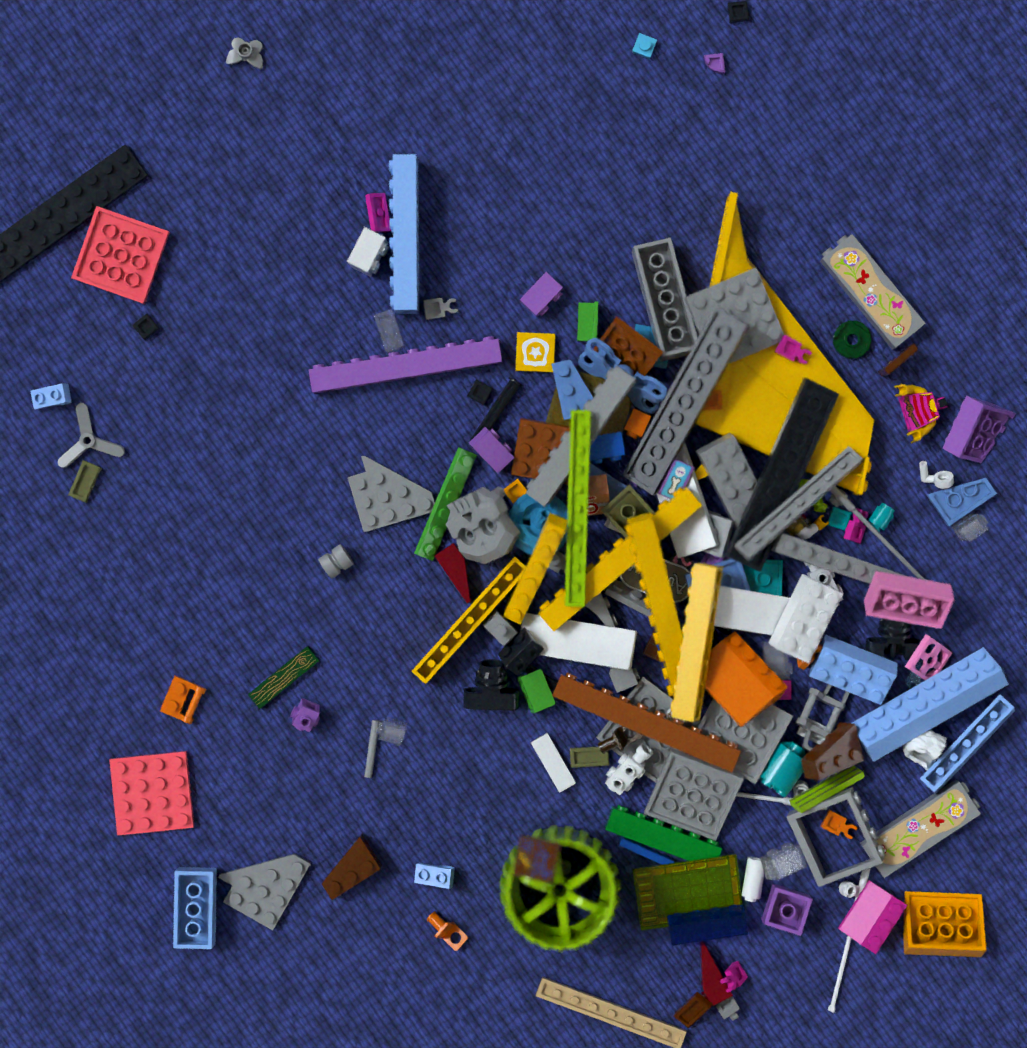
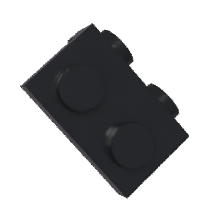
M524 627L498 655L507 669L519 675L544 648L535 641L530 631Z

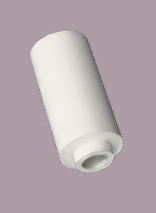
M757 857L747 858L741 894L745 897L746 901L756 902V899L761 898L767 862L765 859Z

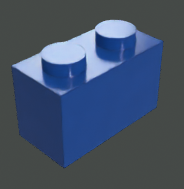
M616 432L597 436L590 446L589 461H591V465L603 463L602 459L610 458V461L622 460L621 456L625 455L622 433Z

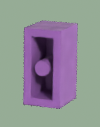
M545 272L524 294L520 302L535 317L539 314L543 316L549 310L548 305L552 301L556 302L563 295L561 293L563 287Z
M484 427L469 444L499 473L514 458L511 454L513 450L505 442L501 444L498 441L500 436L493 429L489 431Z

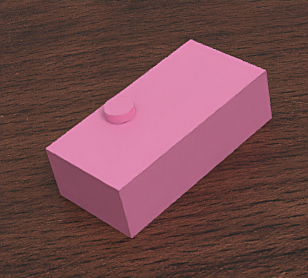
M876 571L865 596L864 604L866 615L941 629L954 601V596L950 584Z

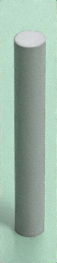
M372 720L364 775L367 778H372L379 720Z

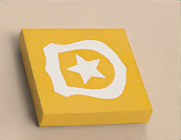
M517 332L516 371L553 372L551 364L554 363L555 334Z

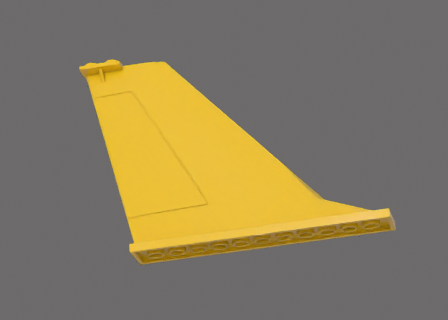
M730 192L726 199L709 287L755 268L747 257L737 204L738 193ZM759 273L783 334L802 343L800 349H808L812 354H803L802 358L807 361V364L799 363L796 357L794 361H790L775 353L779 344L777 343L728 364L716 386V390H721L722 410L702 411L696 425L722 436L731 433L738 443L769 456L803 378H808L838 393L839 396L805 471L816 475L847 447H850L863 458V462L837 485L852 491L853 495H862L863 492H866L868 481L865 480L866 473H869L871 469L868 452L874 419Z

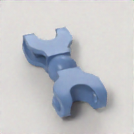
M592 338L588 340L585 345V352L578 359L579 366L590 375L602 377L605 380L607 379L605 376L610 368L618 366L637 380L627 394L633 405L646 414L655 413L659 407V402L667 395L666 387L653 377L643 376L638 372L634 375L630 366L620 364L621 360L615 356L610 346L600 339ZM591 345L597 346L599 352L597 353L592 350ZM589 358L593 363L588 364L584 359ZM652 390H659L661 395L654 394ZM646 400L651 402L653 404V407H648L646 405Z

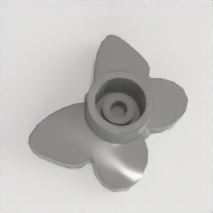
M234 38L232 40L233 49L230 50L226 59L228 65L236 64L243 60L257 69L263 68V59L261 54H259L263 49V45L260 41L253 40L248 43L244 42L241 38Z

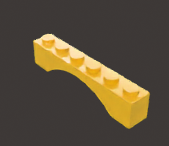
M549 513L525 570L505 606L504 618L521 625L566 531L568 520Z

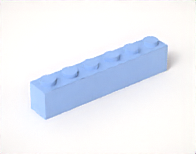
M999 694L920 778L921 782L933 793L937 794L1015 712V707Z

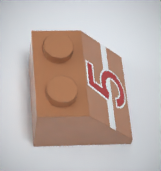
M607 474L589 476L588 516L603 514L601 509L610 502Z

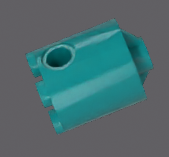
M779 741L759 779L763 784L775 789L778 794L785 798L804 773L801 759L806 755L805 750L793 741Z

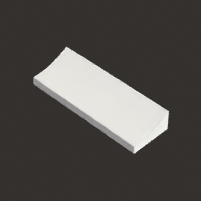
M684 443L676 459L693 466ZM694 470L686 487L702 506L670 532L678 558L687 557L719 545ZM662 485L660 486L657 492L659 503H661L665 499L667 501L670 500L669 498L658 494Z
M720 586L714 626L772 636L790 598Z
M526 613L523 618L521 630L524 627L529 630L535 641L544 648L539 655L626 670L632 668L637 635L635 630L567 620L557 630L553 631L540 615Z

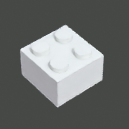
M364 227L347 260L350 267L370 277L373 273L376 274L380 267L379 260L381 256L385 257L389 249L386 238Z

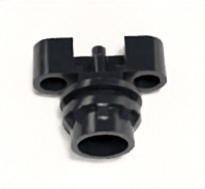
M882 618L879 621L878 634L882 637L867 638L865 650L884 657V654H890L892 658L896 657V655H903L905 660H909L922 640L910 638L912 636L911 623Z
M487 659L479 663L475 679L477 687H467L464 689V708L509 711L519 708V690L505 688L508 686V673L502 661Z

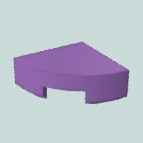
M723 53L704 55V61L710 70L719 74H725Z

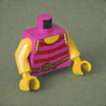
M896 385L894 388L899 389V394H895V396L898 397L908 430L907 436H913L911 443L917 442L936 425V419L940 418L938 410L947 408L945 397L934 399L932 392H927L925 388L915 385Z

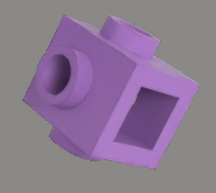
M302 698L297 707L294 706L291 712L292 725L300 731L310 732L312 727H316L319 722L320 705Z

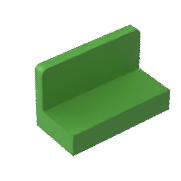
M596 301L594 303H578L577 341L587 342L592 338H597L598 302Z
M541 669L517 677L531 713H536L555 705L554 698Z

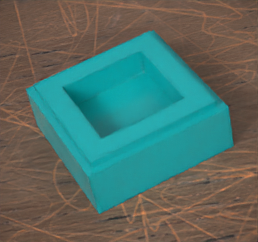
M833 507L828 525L845 531L852 513Z

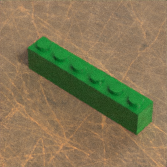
M619 804L617 807L612 806L605 825V830L691 862L719 858L722 847L718 845L719 842L717 840L715 841L710 838L708 840L700 838L701 835L691 831L688 834L682 831L683 828L675 825L669 827L664 825V821L656 818L654 820L646 818L647 815L638 811L634 814L628 811L629 808Z

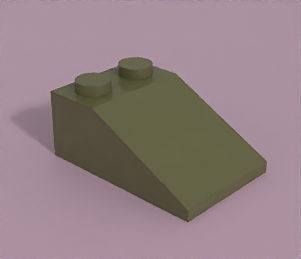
M630 484L601 509L603 514L625 538L627 537L625 526L628 525L626 519L650 512L655 513Z

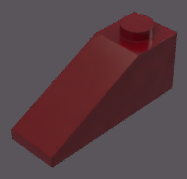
M453 543L435 555V558L466 603H469L471 597L465 558L460 553L458 545L456 546Z
M704 941L700 942L701 985L704 990L701 994L712 1003L713 1007L733 995L731 991L726 992V989H728L726 982L721 984L720 981L723 976Z

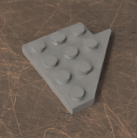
M361 456L366 472L347 477L363 532L431 513L435 504L432 492L366 456Z
M294 853L221 873L218 878L232 885L223 902L273 930L311 862Z

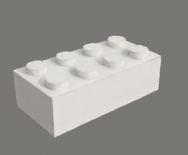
M802 574L769 640V644L784 653L809 663L843 593Z

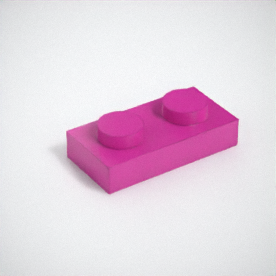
M369 193L365 195L371 231L375 233L391 231L385 193Z

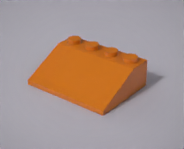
M735 631L710 650L705 689L740 727H743L779 700L788 688Z

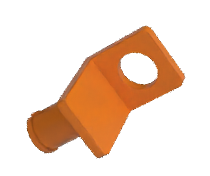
M435 911L427 918V921L438 931L435 937L442 938L454 951H458L468 940L469 937L454 922H445ZM455 932L461 936V940L457 944L451 941V935Z

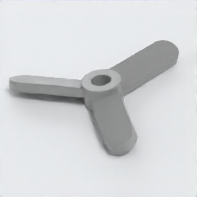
M79 403L76 406V414L81 434L80 439L58 459V465L61 468H67L88 448L116 457H121L125 453V449L121 445L95 437L92 432L87 405ZM87 437L91 439L89 444L85 442Z

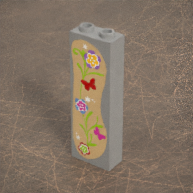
M851 234L849 237L844 235L837 241L838 246L832 249L830 247L822 253L823 258L820 262L890 348L895 349L926 323L854 235Z
M955 779L943 787L937 794L934 793L876 832L878 836L876 840L879 845L883 846L885 858L883 863L875 867L884 878L981 814L978 810L980 806L974 798L971 799L967 794L969 789L964 782L960 783ZM866 840L860 842L869 858H874Z

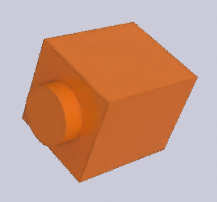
M634 408L624 427V431H627L626 435L633 439L641 438L651 416Z

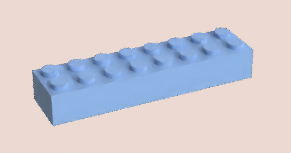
M416 154L393 155V160H389V171L393 175V179L389 180V189L391 194H393V199L389 201L390 211L393 214V218H390V230L393 233V238H390V249L393 252V257H390V269L394 271V276H390V288L394 290V296H390V307L394 309L396 314H419L418 159Z
M983 647L852 723L856 724L860 744L874 762L1007 686L1008 682L1002 668Z

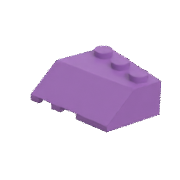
M966 396L942 449L959 458L982 463L994 446L995 437L999 433L1004 432L1006 429L1005 423L1009 418L1013 419L1016 413L990 402Z

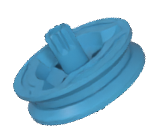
M528 494L519 497L508 514L520 531L515 546L531 555L549 513L568 520L567 506L556 496L548 507H544ZM523 520H530V526L524 525ZM567 527L556 552L563 547L567 540Z

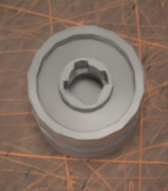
M341 544L332 549V554L326 553L318 559L331 579L338 576L341 569L346 570L354 565L350 555Z

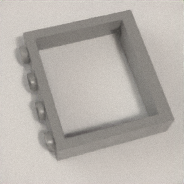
M853 787L831 796L803 813L795 809L786 816L818 887L879 865L884 861V848L878 844L876 830L870 826L868 822L870 820L869 815L865 809H862L860 805L861 798L854 791ZM848 800L874 858L826 875L800 817Z

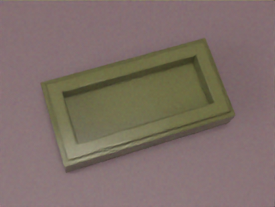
M83 460L68 495L87 503L102 468Z
M599 746L570 748L571 768L609 766L608 751L603 754Z

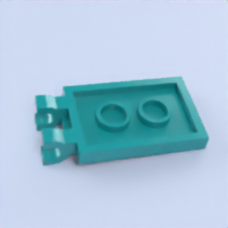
M766 560L761 572L744 565L743 569L750 591L782 596L783 560Z

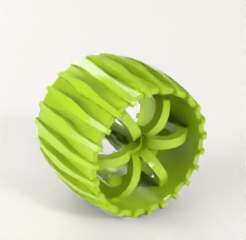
M551 825L548 829L544 830L539 828L533 832L531 837L558 842L560 846L574 848L590 859V865L580 874L569 879L562 874L560 852H558L552 883L512 875L519 846L515 845L502 868L503 874L500 877L501 903L509 922L512 923L514 929L520 935H524L528 942L536 943L547 950L548 948L557 949L558 951L571 948L575 950L585 943L590 944L593 942L598 934L601 935L606 930L607 923L613 920L615 916L613 909L619 905L620 896L616 894L621 889L620 879L615 877L618 873L616 863L609 862L612 858L609 850L602 849L600 847L602 842L597 838L592 839L589 837L587 831L583 829L578 831L569 825L565 827ZM598 871L601 891L597 903L580 897L573 889ZM520 880L532 887L548 892L544 900L529 911L520 896ZM557 884H563L561 893L558 886H556ZM568 900L591 912L577 924L569 926L566 901ZM557 902L560 926L549 925L535 919Z

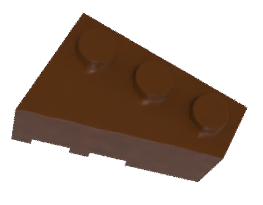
M840 722L836 730L826 735V739L820 745H816L801 759L805 778L822 780L864 761L856 724Z
M363 834L358 837L322 882V886L331 900L379 871L382 867L381 862Z

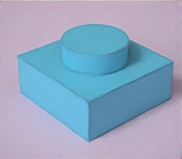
M639 33L632 53L650 59L657 40Z

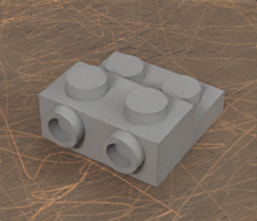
M708 510L719 545L703 550V552L725 558L735 521Z

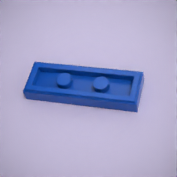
M623 836L618 842L619 846L661 865L675 864L673 858Z

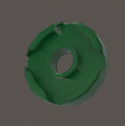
M859 321L844 322L836 328L833 334L834 348L840 356L847 359L861 357L870 348L871 333ZM853 334L857 337L855 345H850L847 342L848 335Z

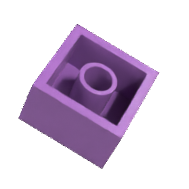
M773 883L761 920L765 925L801 936L812 898L809 894Z

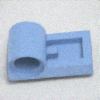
M67 383L31 390L34 409L72 403L69 384Z
M417 863L414 883L450 889L453 887L455 868L446 865L435 866Z

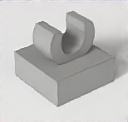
M733 996L716 1004L723 1019L730 1017L734 1021L739 1017L736 1011L740 1007Z

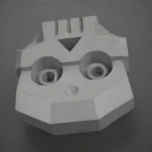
M482 487L447 505L450 514L446 526L453 539L456 538L459 551L466 559L486 564L512 551L520 531L506 513L508 508L502 499L505 496L503 488L497 487L489 491Z

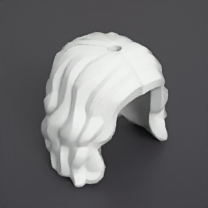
M930 729L904 744V755L913 762L919 763L925 770H928L946 747L947 738Z

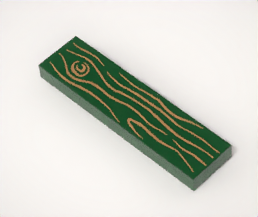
M307 646L252 690L248 696L261 709L320 660Z

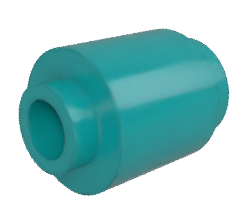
M881 503L880 506L876 507L868 522L878 532L880 530L885 531L894 517L893 513L895 510Z

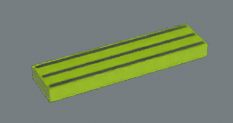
M854 765L846 768L790 799V805L798 812L803 813L863 779L864 773Z

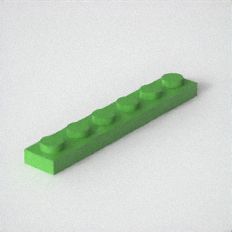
M458 447L414 554L431 561L434 560L447 528L446 523L450 514L447 505L459 499L476 459V454Z

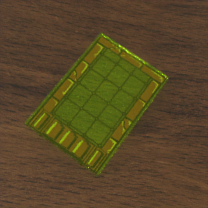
M737 855L633 869L641 931L743 916Z

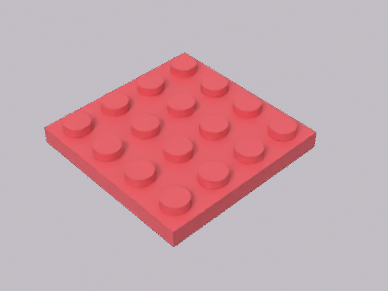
M96 206L71 278L145 304L170 232Z
M187 751L109 759L117 836L194 827Z

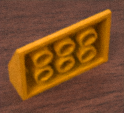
M904 892V903L907 905L904 910L903 923L904 954L962 957L983 956L986 952L982 894Z

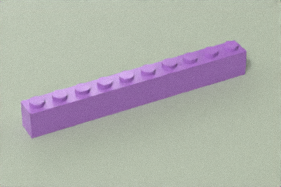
M494 336L484 337L481 342H476L475 339L464 341L462 345H457L456 342L447 343L444 348H438L436 345L426 347L425 351L410 349L407 350V354L401 355L400 352L388 353L389 357L381 358V355L369 356L370 360L362 361V358L351 359V363L343 364V361L332 362V366L324 367V364L313 365V369H309L312 393L315 394L502 363L499 339H494Z

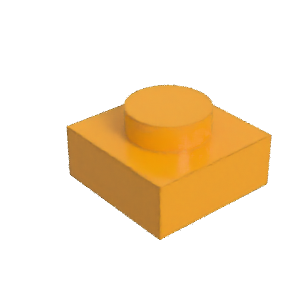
M516 479L504 488L505 494L513 504L527 492L519 479Z

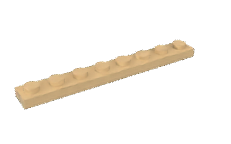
M543 976L536 992V996L673 1048H681L686 1035L685 1029Z

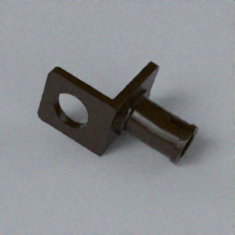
M620 726L613 731L612 737L599 742L598 746L603 754L616 747H619L622 751L626 745L642 738L643 735L636 732L633 738H628L625 735L626 727Z

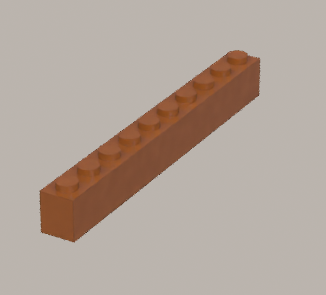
M568 672L566 675L561 674L552 695L553 697L731 773L733 772L741 750L738 749L739 745L730 741L727 744L721 742V737L711 733L709 736L702 734L703 730L698 727L691 726V728L684 726L685 722L679 719L669 720L666 718L665 713L657 710L655 713L648 711L649 707L638 703L636 706L630 703L631 699L622 695L619 698L612 695V691L603 687L601 690L594 688L595 684L584 680L582 683L576 680L577 676Z

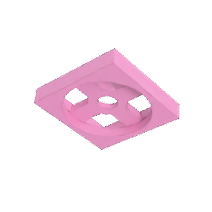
M925 634L905 667L923 680H927L942 670L953 652ZM929 644H934L935 646L930 653L924 652ZM932 657V661L927 663L928 658ZM919 659H922L923 665L918 671L916 669V664L919 661ZM929 668H934L931 672L927 673Z

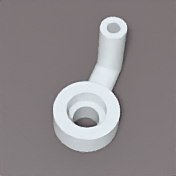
M921 461L919 463L922 482L934 483L940 489H948L954 484V477L951 472L940 471L935 475H928L927 462Z

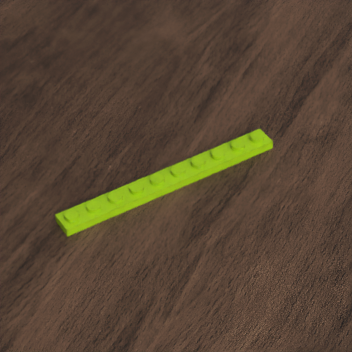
M571 410L565 606L585 607L591 411Z

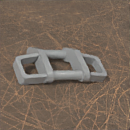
M827 684L823 693L815 688H810L808 700L801 716L796 721L797 725L806 730L802 745L803 749L807 751L813 749L808 746L810 733L826 739L825 736L833 732L838 717L846 706L845 702L850 692L845 691L840 702L827 696L832 686L830 684ZM816 699L834 707L825 730L807 721Z

